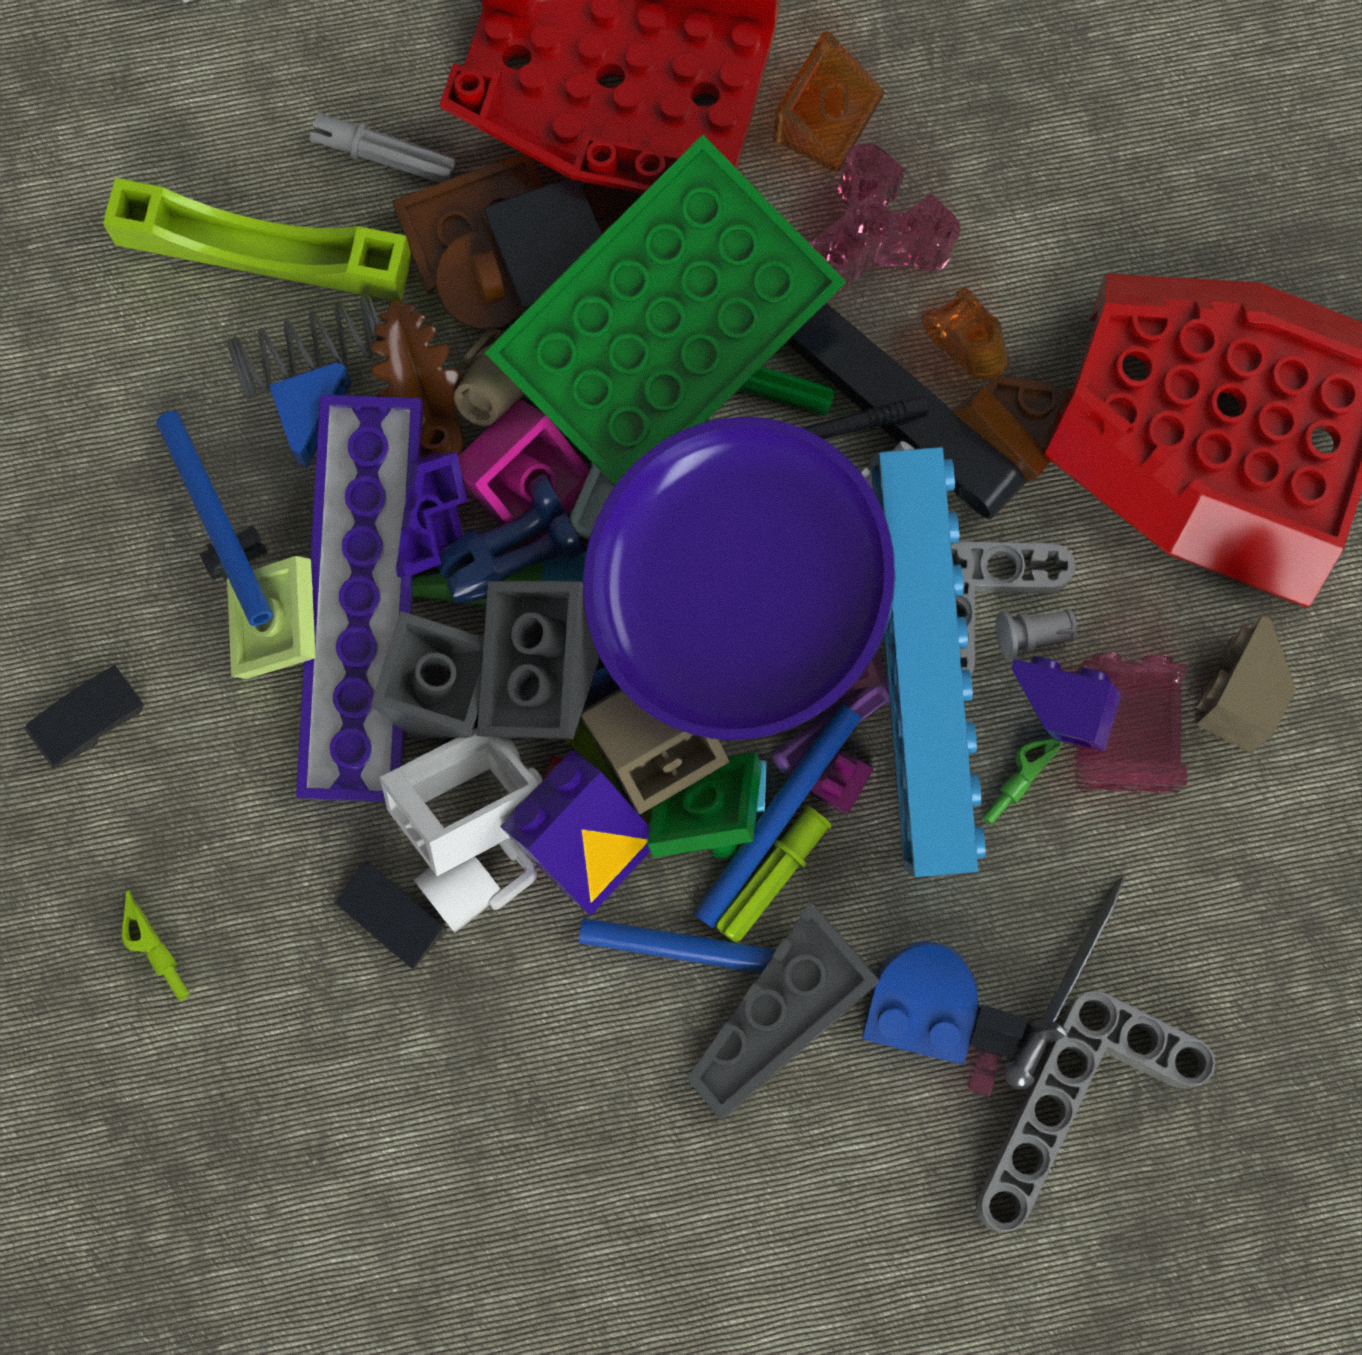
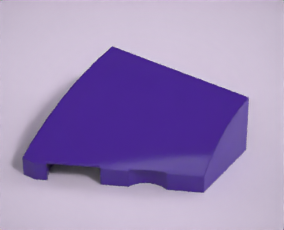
M457 452L431 453L414 460L410 464L396 563L397 577H407L440 565L439 554L455 540L463 536L456 505L465 503L468 499Z

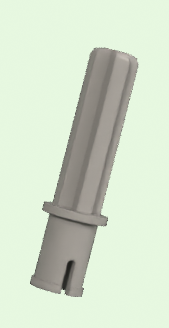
M319 112L314 120L312 127L317 128V131H311L310 141L313 143H320L350 153L351 159L356 161L359 157L366 158L439 183L452 179L456 165V159L453 156L368 129V124L361 122L358 126L327 116L322 112Z

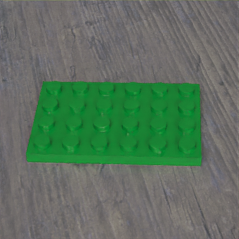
M702 135L484 353L616 485L627 470L657 444L682 430L705 423L846 284V281L726 157Z

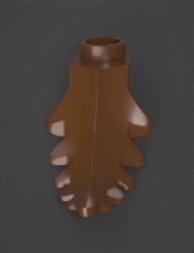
M393 300L389 304L388 311L379 315V318L386 323L374 327L375 334L384 338V340L373 341L371 344L373 352L387 357L386 360L371 367V373L374 377L389 383V386L382 389L377 394V397L421 398L423 402L420 458L431 453L457 452V456L462 453L464 441L459 418L454 409V392L463 380L462 374L455 368H441L449 354V348L444 343L428 346L436 333V328L432 324L420 328L425 321L424 313L418 312L413 314L415 310L413 304L403 305L400 300Z

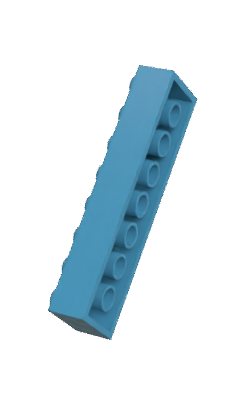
M943 447L879 452L869 462L872 490L884 512L895 554V594L890 620L884 634L903 867L914 877L978 872L977 859L985 858L986 846L983 828L976 827L973 806H981V787L978 774L972 775L969 765V754L977 752V738L974 722H967L965 717L964 701H972V680L970 670L961 669L960 649L968 647V630L965 617H957L955 598L956 596H963L964 583L961 565H953L951 545L952 543H959L958 516L956 511L948 512L947 502L948 491H952L955 488L952 459H944Z

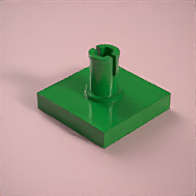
M756 752L728 756L729 763L653 807L647 845L654 858L710 849L714 857L725 858L734 854L739 848V844L753 842L762 764Z

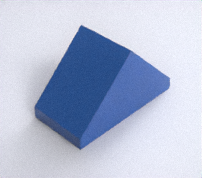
M335 362L269 385L290 448L298 464L308 468L317 450L320 395L345 396L352 383L346 366Z

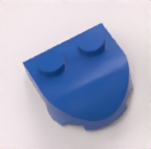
M922 941L911 943L909 947L897 952L892 957L888 956L880 966L876 976L881 982L874 987L862 1039L964 1065L978 1013L976 978H974L971 969L964 962L963 957L954 949L936 942Z

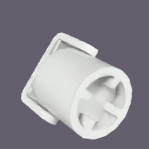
M511 838L499 843V846L511 861L519 863L525 872L502 890L476 857L459 864L439 876H436L429 867L414 879V882L454 933L487 907L491 906L493 910L500 909L536 880L537 870Z

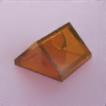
M822 32L775 112L773 140L831 171L839 172L885 92L831 32Z

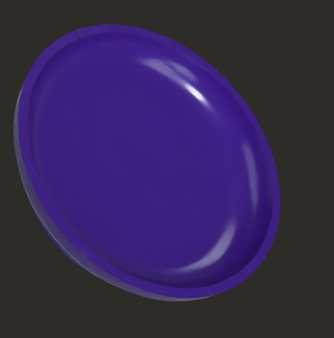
M761 417L717 419L682 430L657 444L627 470L607 497L595 521L585 557L583 594L587 623L596 650L611 677L634 703L654 718L678 730L711 739L740 740L773 735L798 726L832 706L848 692L868 667L884 637L890 620L896 582L895 554L890 530L874 491L854 464L837 448L801 427L778 420Z

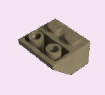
M1263 615L1250 628L1243 625L1236 637H1231L1218 661L1219 664L1225 666L1224 671L1220 669L1214 680H1209L1196 704L1197 708L1203 710L1196 724L1197 726L1249 753H1252L1274 735L1296 691L1273 622Z
M621 688L582 710L581 719L617 787L626 801L639 814L730 762L718 739L692 735L659 721L634 703Z

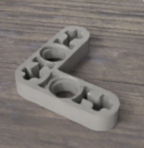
M962 541L952 543L951 550L952 555L955 556L956 564L964 565L962 573L966 594L963 593V596L955 597L956 604L965 613L968 630V647L960 649L961 662L965 666L961 667V669H969L972 675L975 666V592H1059L1070 582L1076 567L1074 557L1067 548L1054 543ZM995 555L1007 556L1014 563V575L1006 580L994 578L988 571V560ZM1023 555L1031 557L1028 566H1042L1047 557H1053L1055 565L1064 567V570L1058 573L1055 580L1048 579V573L1045 570H1031L1028 575L1029 580H1022L1025 569Z

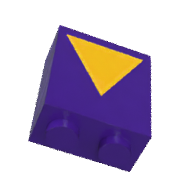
M573 750L552 769L549 775L500 825L502 830L568 898L590 916L650 853L647 845L650 828L648 824L600 770Z

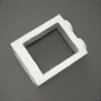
M477 728L472 730L470 737L455 738L380 777L388 812L436 876L509 839L510 837L502 830L500 825L543 781L533 767L526 769L521 763L518 750L510 738L477 736ZM490 769L510 794L444 828L425 802Z

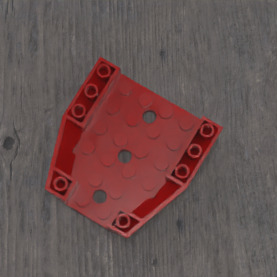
M482 0L483 9L464 66L452 65L440 100V108L568 178L577 181L644 194L702 135L737 169L774 41L781 0ZM516 56L524 57L530 61L520 69H512L505 65L507 60ZM607 75H615L623 79L621 84L613 88H607L598 83L601 78ZM700 94H710L718 99L715 104L708 107L698 106L692 100Z
M1106 273L1089 319L1095 322L1073 389L1069 400L1058 410L1043 455L1167 555L1300 606L1310 607L1344 550L1362 493V322L1260 282ZM1135 357L1144 364L1146 368L1144 380L1135 381L1126 376L1122 367L1124 358ZM1228 393L1238 400L1240 412L1237 417H1228L1219 410L1217 406L1219 394ZM1314 429H1322L1331 436L1333 440L1331 453H1322L1313 446L1311 434Z

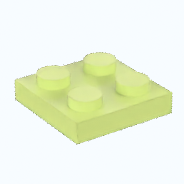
M293 556L253 570L273 612V617L268 622L259 626H251L231 583L227 579L231 677L248 679L316 658L311 559Z

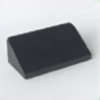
M367 860L358 869L335 902L412 970L447 931L437 920Z

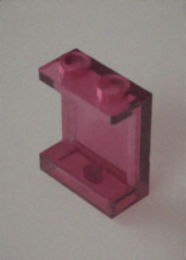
M1116 653L1092 654L1091 660H1084L1077 669V674H1079L1080 668H1089L1103 672L1110 676L1109 682H1112L1122 695L1105 753L1076 746V789L1179 793L1187 786V765H1181L1182 679L1186 676V664L1173 663V658L1166 655H1147L1142 657V662L1122 661V656Z

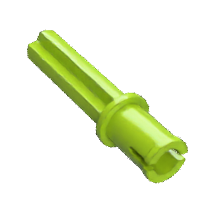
M806 806L803 809V813L780 841L775 840L773 851L716 922V928L722 935L732 942H740L797 868H805L807 863L804 859L825 832L832 827V824L813 808Z

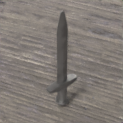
M1123 877L1116 882L1098 910L1042 1019L1026 1023L1023 1033L1026 1041L1014 1064L1007 1065L1005 1068V1078L1011 1087L1020 1090L1029 1088L1035 1082L1032 1074L1048 1043L1058 1041L1066 1036L1068 1030L1055 1021L1113 911L1124 883Z

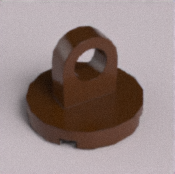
M491 230L471 231L455 239L441 255L435 273L436 292L445 311L461 324L477 330L498 329L514 321L520 315V311Z

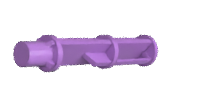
M887 673L881 677H871L865 685L826 714L819 716L814 723L778 750L775 749L772 752V759L778 770L790 776L841 703L862 717L860 722L882 705L889 703Z

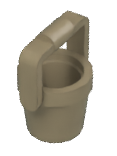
M496 328L488 329L465 355L462 364L470 369L454 392V401L457 409L466 419L477 425L487 426L494 423L518 399L525 400L530 404L532 403L531 399L484 353L504 333Z

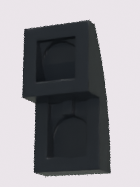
M116 665L55 702L25 725V731L54 770L97 745L98 738L101 735L140 714L144 704Z

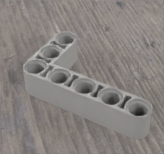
M1099 991L1087 992L1072 1000L1059 1023L1068 1032L1062 1039L1049 1044L1034 1076L1035 1082L1029 1087L978 1195L976 1212L981 1223L988 1229L1007 1232L1018 1229L1027 1220L1104 1053L1172 1087L1185 1089L1199 1086L1207 1082L1213 1075L1216 1064L1210 1047L1201 1040L1106 993ZM1084 1003L1095 1004L1101 1009L1104 1020L1099 1030H1089L1081 1023L1079 1012ZM1132 1026L1143 1028L1150 1036V1049L1144 1055L1135 1053L1128 1045L1127 1035ZM1183 1049L1194 1054L1198 1061L1197 1073L1191 1079L1182 1076L1176 1069V1055ZM1062 1050L1074 1051L1080 1057L1082 1068L1076 1078L1065 1077L1059 1071L1057 1058ZM1044 1096L1056 1101L1060 1110L1058 1121L1050 1127L1040 1123L1035 1116V1104L1039 1098ZM1020 1144L1029 1145L1037 1154V1167L1028 1175L1017 1171L1012 1162L1013 1151ZM998 1192L1007 1193L1015 1202L1014 1216L1006 1223L996 1221L990 1213V1200Z

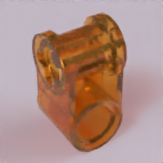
M962 287L957 290L955 298L935 312L927 310L921 315L923 326L932 341L942 351H946L973 378L981 380L992 379L1006 369L1009 358L1001 324L996 317L979 303L977 298L967 288Z

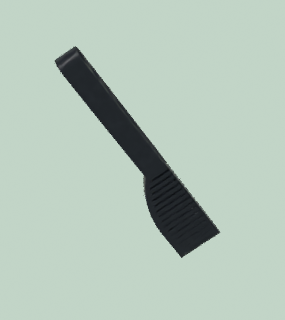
M586 182V183L582 186V187H583V190H584L586 187H588L590 184H592V183H587V182ZM828 303L816 312L786 342L862 411L881 405L886 406V404H893V402H900L904 399L909 400L925 396L929 413L910 417L908 420L903 419L900 422L889 423L888 425L883 424L881 428L898 443L904 441L915 449L943 447L944 459H952L955 488L952 491L982 517L991 520L1026 484V479L1021 471L1006 456L956 416L951 408Z

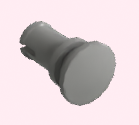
M1071 609L1031 617L1026 612L1018 613L1015 619H1012L1009 612L1000 611L996 620L998 644L1002 655L1007 661H1014L1016 659L1018 649L1023 653H1031L1036 646L1065 641L1072 642L1077 639L1078 632L1070 631V628H1077L1076 618Z

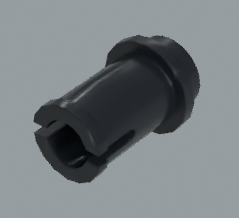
M253 525L236 534L249 562L261 555L268 554L265 545L261 543L262 539ZM211 543L206 544L207 550L199 553V556L213 581L221 576L224 580L228 579Z

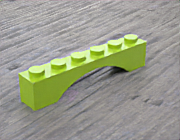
M120 178L114 179L103 220V225L116 246L360 295L368 293L371 297L390 301H402L412 260L408 240L405 235L360 226L312 228L267 222L208 206L164 187Z

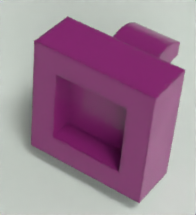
M839 750L809 794L848 816L874 768Z

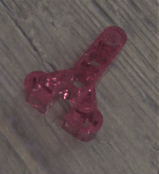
M861 143L852 147L847 153L838 184L839 193L844 199L843 216L809 243L826 261H831L838 265L832 267L846 281V284L829 301L870 267L915 265L921 270L929 272L938 271L949 262L959 237L960 224L958 219L931 193L905 213L891 212L885 207L897 197L906 170L887 152L875 144ZM858 233H865L871 236V238L863 237Z

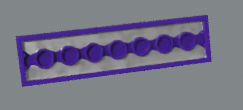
M320 395L310 556L316 658L304 662L296 798L386 803L380 777L403 765L405 732L370 705L400 611L412 614L414 574L407 577H397L396 563L410 464L420 458L423 416V402L421 398Z

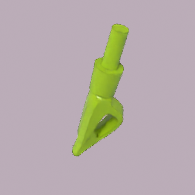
M126 891L124 918L121 928L123 944L129 950L145 952L157 976H164L179 1002L185 1000L190 996V993L175 970L178 963L167 947L162 944L139 905L134 902L131 891ZM130 919L138 922L141 933L139 940L135 941L130 938Z

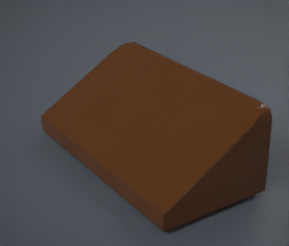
M984 386L953 409V413L1006 456L1021 471L1026 482L1040 476L1050 462L1043 455L1045 449Z

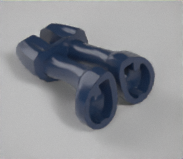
M545 473L534 478L531 482L532 504L523 514L508 523L480 534L472 530L455 540L439 554L441 564L437 565L441 576L448 579L447 588L455 603L460 604L486 599L488 581H504L509 576L548 559L557 557L573 559L587 552ZM548 530L539 539L512 552L495 557L519 542Z

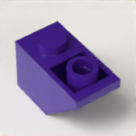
M1033 656L1030 663L1014 659L1011 669L1045 730L1056 741L1105 753L1122 695L1114 684L1109 682L1110 676L1089 668H1080L1079 674L1060 670L1061 664L1043 657Z

